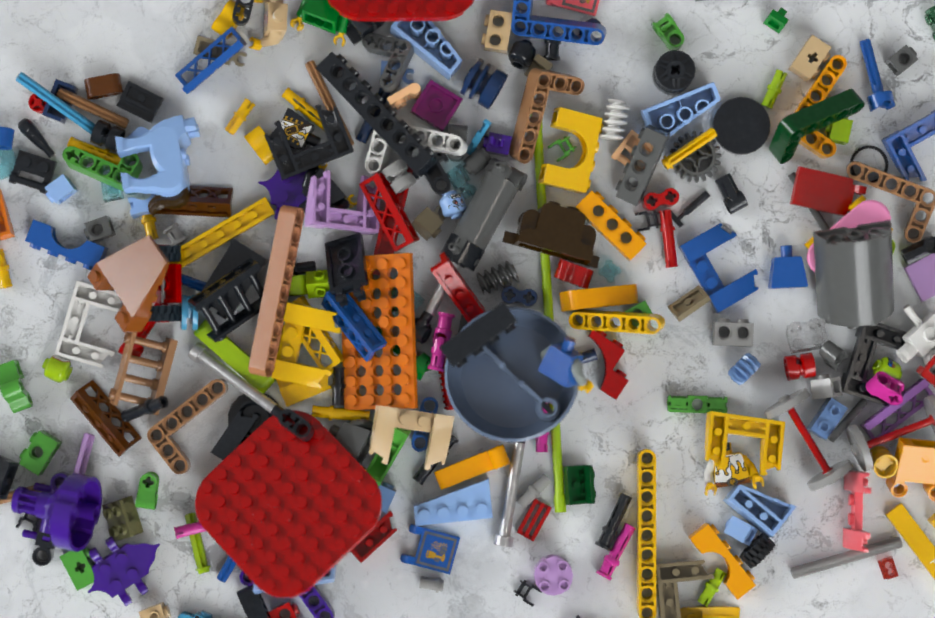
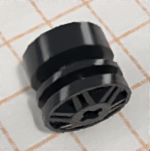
M672 50L660 56L653 68L652 78L654 85L664 94H680L688 88L695 77L696 68L694 61L683 51ZM677 68L678 72L673 75L671 73L672 69Z

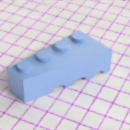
M710 82L640 110V114L646 127L652 125L672 136L721 99L715 83Z

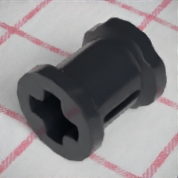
M545 39L546 51L543 57L549 61L560 60L558 55L561 41Z

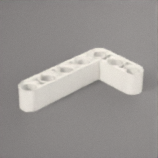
M390 122L387 125L389 126V130L392 129L393 122ZM409 125L410 128L408 130L412 134L415 132L418 136L420 134L425 135L421 142L424 147L429 146L433 151L462 156L467 152L468 145L466 141L457 135ZM375 130L373 131L365 161V169L372 175L381 173L388 166L392 148ZM406 135L403 138H400V143L405 142ZM442 138V143L436 146V140ZM460 142V147L454 150V144ZM384 144V149L378 152V147ZM379 163L378 169L373 171V165Z

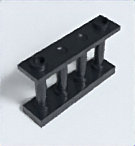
M248 259L187 300L192 309L197 312L202 311L212 328V331L207 336L215 343L224 340L229 333L259 313L264 289L256 276L257 271L261 267L255 260ZM247 278L250 279L260 297L252 304H250L240 286L241 282ZM231 289L235 291L244 307L236 315L224 297L225 293ZM215 300H218L228 318L220 326L208 307Z

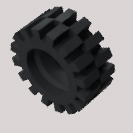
M761 533L756 539L752 540L750 546L747 545L739 557L750 568H753L770 554L775 547V543L765 533Z

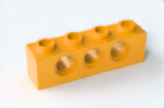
M591 190L575 208L582 212L586 220L628 261H631L647 244L644 242L646 238L639 231L635 233L630 228L632 226L631 223L625 218L621 219L617 215L618 211L611 204L607 206L603 202L604 197L596 191L594 193ZM596 206L601 207L603 215H594L593 208ZM607 221H616L617 228L614 230L609 229ZM622 233L630 235L631 240L629 243L621 241Z

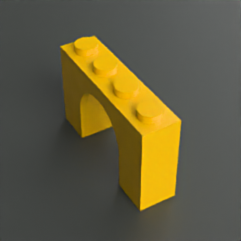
M562 107L554 108L550 127L574 134L580 141L582 153L580 160L572 168H564L548 163L542 164L538 183L580 194L586 193L591 185L589 178L595 167V161L593 160L595 153L599 149L598 137L602 133L603 118Z

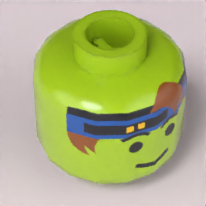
M889 357L876 360L872 366L873 376L879 371H883L897 380H900L902 376L901 366Z

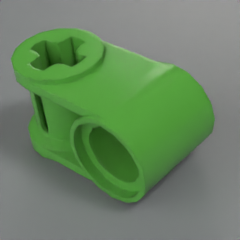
M666 13L664 14L665 17L656 23L653 22L651 26L669 50H679L683 45L684 35L670 14ZM677 37L680 43L672 44L670 38Z
M147 472L140 478L135 507L156 509L159 477L155 472ZM149 477H151V481H154L150 486L145 481Z

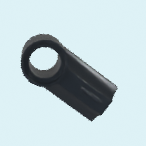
M730 173L715 180L724 198V205L730 214L748 206L742 191H739Z
M924 237L922 240L900 250L905 263L910 265L935 253V237ZM928 240H932L934 242V248L932 250H928L926 248V242Z

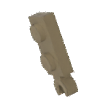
M198 35L193 54L199 55L215 40ZM215 46L212 48V57L218 58L222 54V47ZM240 51L225 64L231 65V62L234 61L237 66L242 67L245 63L239 61V56L246 57L247 53Z

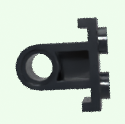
M349 20L350 25L347 27L345 34L355 46L367 34L373 33L383 26L385 22Z
M438 153L433 156L437 162L424 176L432 190L437 195H442L450 191L451 182L440 162L448 163L449 159L445 153L442 155ZM412 172L415 180H419V176ZM438 181H445L447 187L444 190L437 189L436 183Z

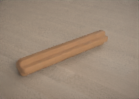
M60 88L56 96L121 128L125 129L128 126L129 120L64 88Z

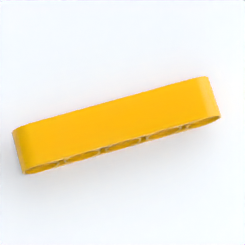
M580 309L569 316V324L572 328L581 330L656 334L664 328L665 319L659 314ZM576 315H580L583 318L582 324L576 320ZM595 316L600 317L601 325L595 322ZM614 317L620 320V326L614 324ZM633 318L638 320L639 327H635L632 324ZM651 320L657 321V329L651 326Z

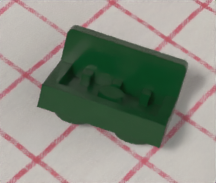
M563 466L566 505L595 504L596 491L594 489L595 472L593 466Z

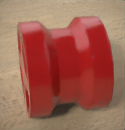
M32 94L28 101L29 107L39 114L43 113L46 105L44 100Z

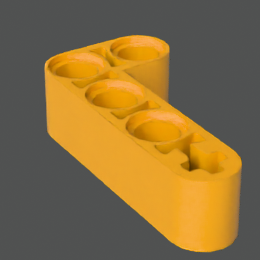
M637 284L570 290L559 293L561 312L639 303Z
M502 444L434 471V475L440 490H443L490 470L510 464V460Z

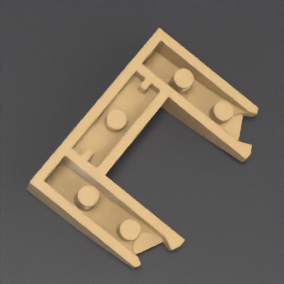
M376 405L369 454L377 453L383 458L381 462L388 464L395 428L429 432L424 470H430V465L438 462L444 465L450 444L454 416Z

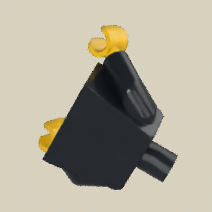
M328 164L309 169L305 173L302 193L306 198L311 177L315 175L317 179L323 177V172ZM330 178V207L347 209L357 205V202L353 203L350 200L354 195L351 194L347 197ZM307 199L299 205V207L303 208L304 213L306 212Z

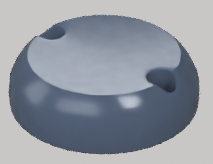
M508 307L517 320L516 328L508 334L504 332L499 335L500 340L493 345L489 343L485 345L482 353L476 357L474 355L468 357V362L460 368L457 366L453 368L447 358L445 363V387L450 403L457 415L475 432L489 439L501 442H524L548 433L569 413L578 393L579 385L565 388L538 371L542 362L541 352L549 345L563 343L564 338L568 337L567 334L549 317L522 307ZM487 311V312H485V313H483V314L477 316V317L474 318L473 320H471L468 324H466V325L461 329V331H463L465 328H467L468 326H470L472 323H474L475 321H477L478 319H480L482 316H484L485 314H487L489 311ZM545 403H551V404L553 405V408H554V409L552 410V409H551L547 404H545Z

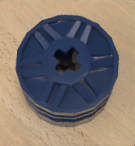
M480 58L468 71L460 94L465 96L469 89H471L468 98L472 99L478 93L480 95L478 104L489 110L504 86L508 74L498 68L492 75L489 74L491 64L488 63L484 70H482L484 60Z

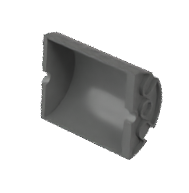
M891 221L857 225L856 228L841 227L814 231L817 315L825 323L845 326L849 329H857L860 326H876L879 322L890 317L894 311Z

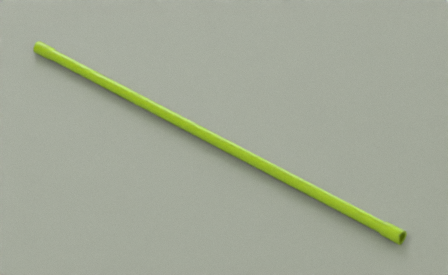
M543 120L534 150L537 211L547 203L546 185L538 183L541 165L544 164ZM540 253L544 315L554 321L550 255ZM549 403V407L553 410V405ZM559 423L551 430L555 513L566 512Z

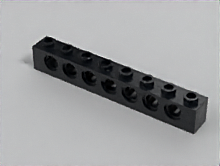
M331 52L316 69L414 173L422 177L437 162L433 157L435 152L429 146L424 147L421 144L423 140L415 132L412 134L408 130L410 126L403 119L399 121L395 117L397 115L396 111L391 106L386 107L383 104L385 100L378 93L373 94L371 91L373 87L365 79L361 81L358 78L360 75L358 71L353 67L349 68L346 65L348 61L340 53L336 55ZM343 70V75L337 77L338 72ZM356 83V87L350 90V85ZM368 96V101L362 104V99ZM381 109L380 115L375 117V111ZM393 122L392 129L387 130V125ZM406 135L405 142L400 143L401 136ZM418 148V155L412 157L413 150Z

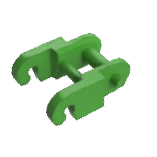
M564 136L562 141L558 139L547 147L550 149L556 144L561 147L564 155L556 160L557 163L568 157L570 151H575L576 146L573 147L570 143V136ZM563 142H566L570 148L569 150H565L562 145Z

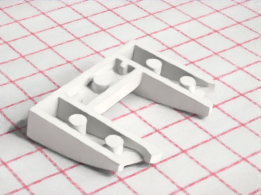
M76 281L54 355L102 368L101 362L108 354L112 357L115 351L79 340L90 305L118 312L122 307L121 300L114 291L96 290L91 284Z

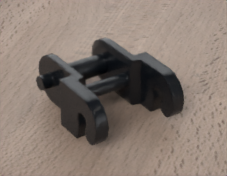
M653 210V213H647V211L635 213V216L645 215L648 224L646 228H640L637 231L650 230V227L655 226L659 228L661 223L658 222L657 214L660 213L656 212V210ZM653 215L655 223L652 225L650 224L649 216Z
M25 513L24 517L22 516L18 520L16 528H19L23 520H26L33 524L32 530L36 532L39 526L37 522L41 518L36 517L35 521L27 518L28 514Z
M520 580V587L517 591L514 590L513 592L516 593L515 596H521L525 603L533 607L534 604L529 602L526 597L533 588L539 592L541 591L534 584L530 586L526 583V580ZM524 586H527L528 589L524 595L521 594V591L524 588Z

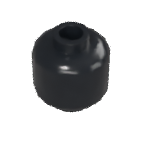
M523 39L522 41L514 42L508 55L511 65L518 69L529 67L536 55V49L529 40Z

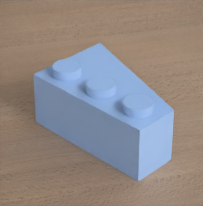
M741 484L735 485L723 499L726 504L768 537H773L797 507Z

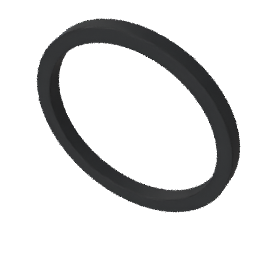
M863 146L857 149L850 159V162H852L856 154L863 149H874L883 156L885 160L884 171H888L889 164L886 154L875 146ZM851 166L850 170L852 175H856L853 166Z

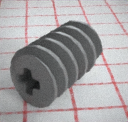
M505 261V268L498 264V270L491 267V273L487 270H484V276L479 272L477 273V280L483 295L484 290L490 294L491 287L498 291V284L505 288L506 281L512 285L513 278L520 282L513 264L511 265L508 261Z

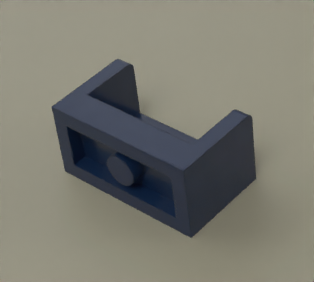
M58 79L55 80L51 93L55 96L60 88H64L74 94L78 92V88ZM64 101L66 104L72 107L73 104ZM46 103L42 115L65 124L67 117Z

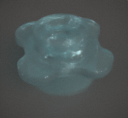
M606 260L605 265L598 270V274L604 276L609 283L613 282L614 277L621 273V268L616 267L612 260Z

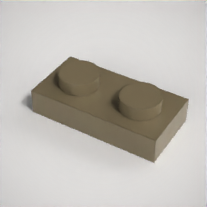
M698 285L669 305L668 308L680 322L711 300L707 293Z

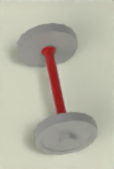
M803 388L791 395H784L764 413L768 419L784 412L789 413L823 470L807 483L810 490L815 491L838 481L839 478L852 470L853 465L850 460H844L829 467L794 408L810 396L807 388Z
M933 394L923 398L927 418L869 441L865 440L862 432L855 424L846 428L851 451L864 472L874 467L869 448L931 425L935 433V396Z

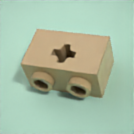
M811 35L788 70L806 82L811 78L815 79L820 72L818 67L821 62L825 64L830 57L829 50L831 47L814 35ZM810 56L814 57L812 63L808 62Z

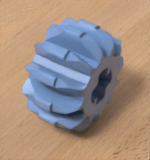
M746 353L728 371V375L738 385H742L758 370L760 363L754 355Z

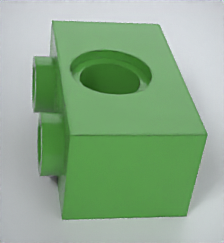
M40 430L38 433L34 432L29 440L31 442L28 449L25 448L19 456L21 459L20 465L37 476L43 475L62 444V441L44 430ZM37 447H41L43 450L41 457L35 454Z

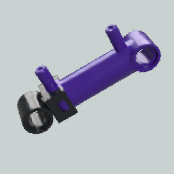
M59 472L51 478L50 485L36 482L33 489L54 493L59 488L56 483L57 478L62 477L66 479L69 474ZM42 519L38 532L24 529L22 537L36 540L35 545L39 546L32 554L33 562L38 566L47 565L53 559V549L56 548L51 540L47 520ZM39 551H45L48 554L47 560L39 558Z

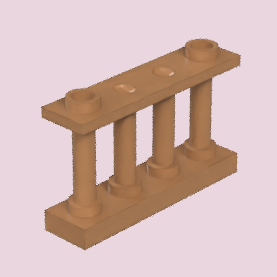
M126 332L124 336L125 347L114 388H111L108 398L110 403L118 406L119 400L140 405L148 399L164 396L178 343L177 340L166 338L165 341L158 342L136 336L137 332ZM134 344L160 350L162 352L161 359L154 361L131 355ZM129 362L154 368L157 371L156 377L151 380L126 374ZM124 381L150 387L152 390L151 396L143 398L122 393Z

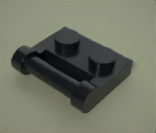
M19 150L13 171L9 177V183L25 185L46 194L47 191L44 187L51 183L57 162ZM20 171L43 177L44 180L40 183L19 176Z

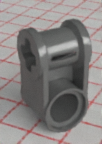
M449 124V134L457 135L467 141L468 126ZM456 142L454 148H459L461 143ZM447 154L448 158L453 162H459L464 157V155L454 156Z
M830 340L826 341L819 351L824 363L834 371H838L839 365L844 359L849 357L843 349Z

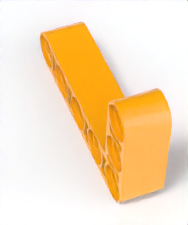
M835 55L826 63L794 113L801 110V108H806L825 100L847 66V61L843 56ZM838 61L841 65L840 69H835L832 62ZM823 76L829 78V85H825L822 83ZM812 92H816L819 94V101H814L812 99ZM818 131L810 133L814 137V143H808L806 135L800 139L799 144L819 158L827 159L836 152V144ZM823 145L830 147L829 154H825L822 151Z

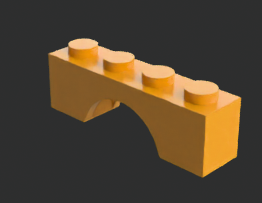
M705 523L690 534L688 538L700 553L715 552L722 555L727 563V575L723 583L738 600L756 586L753 582L755 578L749 570L744 571L741 567L743 562L740 558L730 553L731 547L726 540H720L717 536L719 531L713 524L709 526V524Z

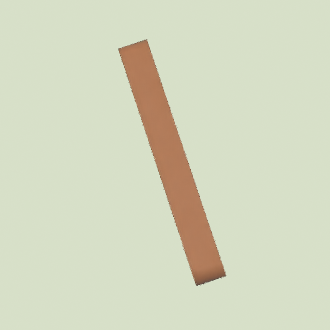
M283 205L279 211L248 367L249 372L254 375L270 377L274 371L304 221V210L301 207Z

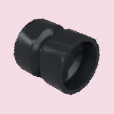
M98 120L92 131L90 142L98 146L105 145L106 149L116 153L115 136L125 138L126 130L117 126L111 127L110 123Z

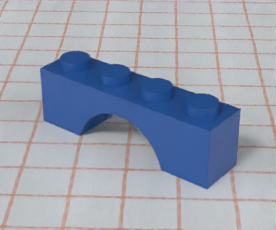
M34 219L25 239L26 242L30 243L29 247L41 250L42 247L48 250L47 254L58 257L59 254L66 257L65 261L76 264L77 261L84 264L83 268L92 270L97 262L103 260L109 249L88 240L80 247L67 249L57 240L55 227Z

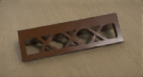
M190 186L189 201L185 206L174 209L163 208L156 213L230 218L232 216L233 188ZM202 193L208 194V196L206 197H200L198 195ZM221 194L228 195L227 198H219L218 196Z
M94 380L78 389L70 398L118 457L122 456L131 446L142 439L129 422L122 420L121 412L115 405L110 403L109 398ZM91 387L96 392V397L89 396L85 390ZM99 403L106 404L108 412L102 411L99 408ZM111 418H117L120 421V427L114 426ZM124 432L130 433L134 440L128 442L124 438Z

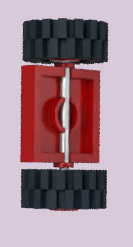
M158 245L169 262L181 261V246ZM169 264L163 283L158 286L156 292L158 295L157 301L153 302L159 303L161 306L151 307L152 315L149 321H181V306L165 305H168V303H182V264Z

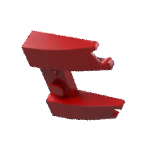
M391 511L383 516L374 529L350 551L360 563L397 531V528L392 529L389 519V517L393 516Z

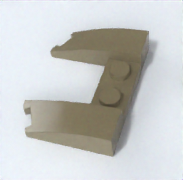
M704 560L656 564V584L658 587L661 618H681L677 582L714 579L713 573L707 574L701 565L705 563Z

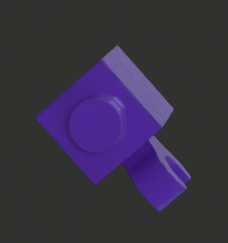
M489 132V137H484L483 147L486 148V152L489 154L508 157L512 136Z

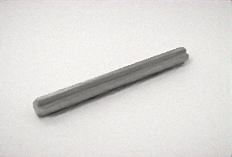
M895 537L864 546L868 548V552L850 550L792 567L791 574L796 579L902 548V541L900 537Z

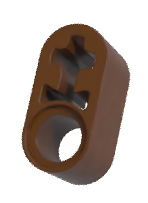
M119 73L84 80L88 100L123 93Z

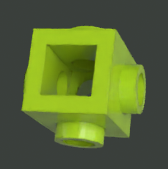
M327 270L306 272L308 299L322 298L326 292L330 291Z

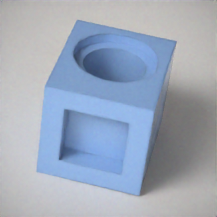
M64 174L44 187L47 191V198L52 203L55 201L59 205L78 192L68 176Z
M732 516L726 522L724 533L750 546L758 529Z

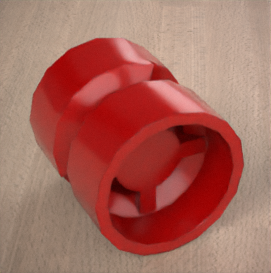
M812 352L800 354L799 357L796 355L784 356V369L788 381L800 379V376H803V378L816 376V366Z

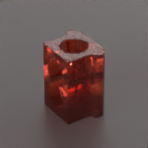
M892 556L878 560L884 579L888 580L898 576ZM886 562L890 563L891 574H888L889 569L885 567Z

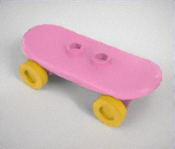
M861 195L848 206L851 211L830 229L841 227L856 228L857 225L891 221V216L884 204L876 200H866ZM812 236L804 245L809 249L807 252L808 265L815 272L814 241Z

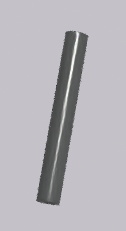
M861 399L828 436L831 442H834L867 405L865 399Z

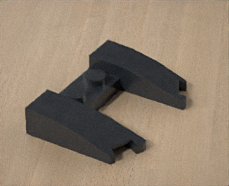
M321 105L315 106L328 141L294 155L279 120L274 123L277 128L270 135L265 133L264 136L282 181L354 152L336 106L333 107V111L321 110Z
M878 323L876 326H860L857 328L855 334L857 340L846 373H843L841 378L842 392L887 406L888 404L884 400L871 395L867 391L866 383L869 380L866 378L877 344L898 350L905 344L902 336L907 332Z
M239 410L211 453L224 460L240 445L260 414L253 413V417L241 416L242 411Z

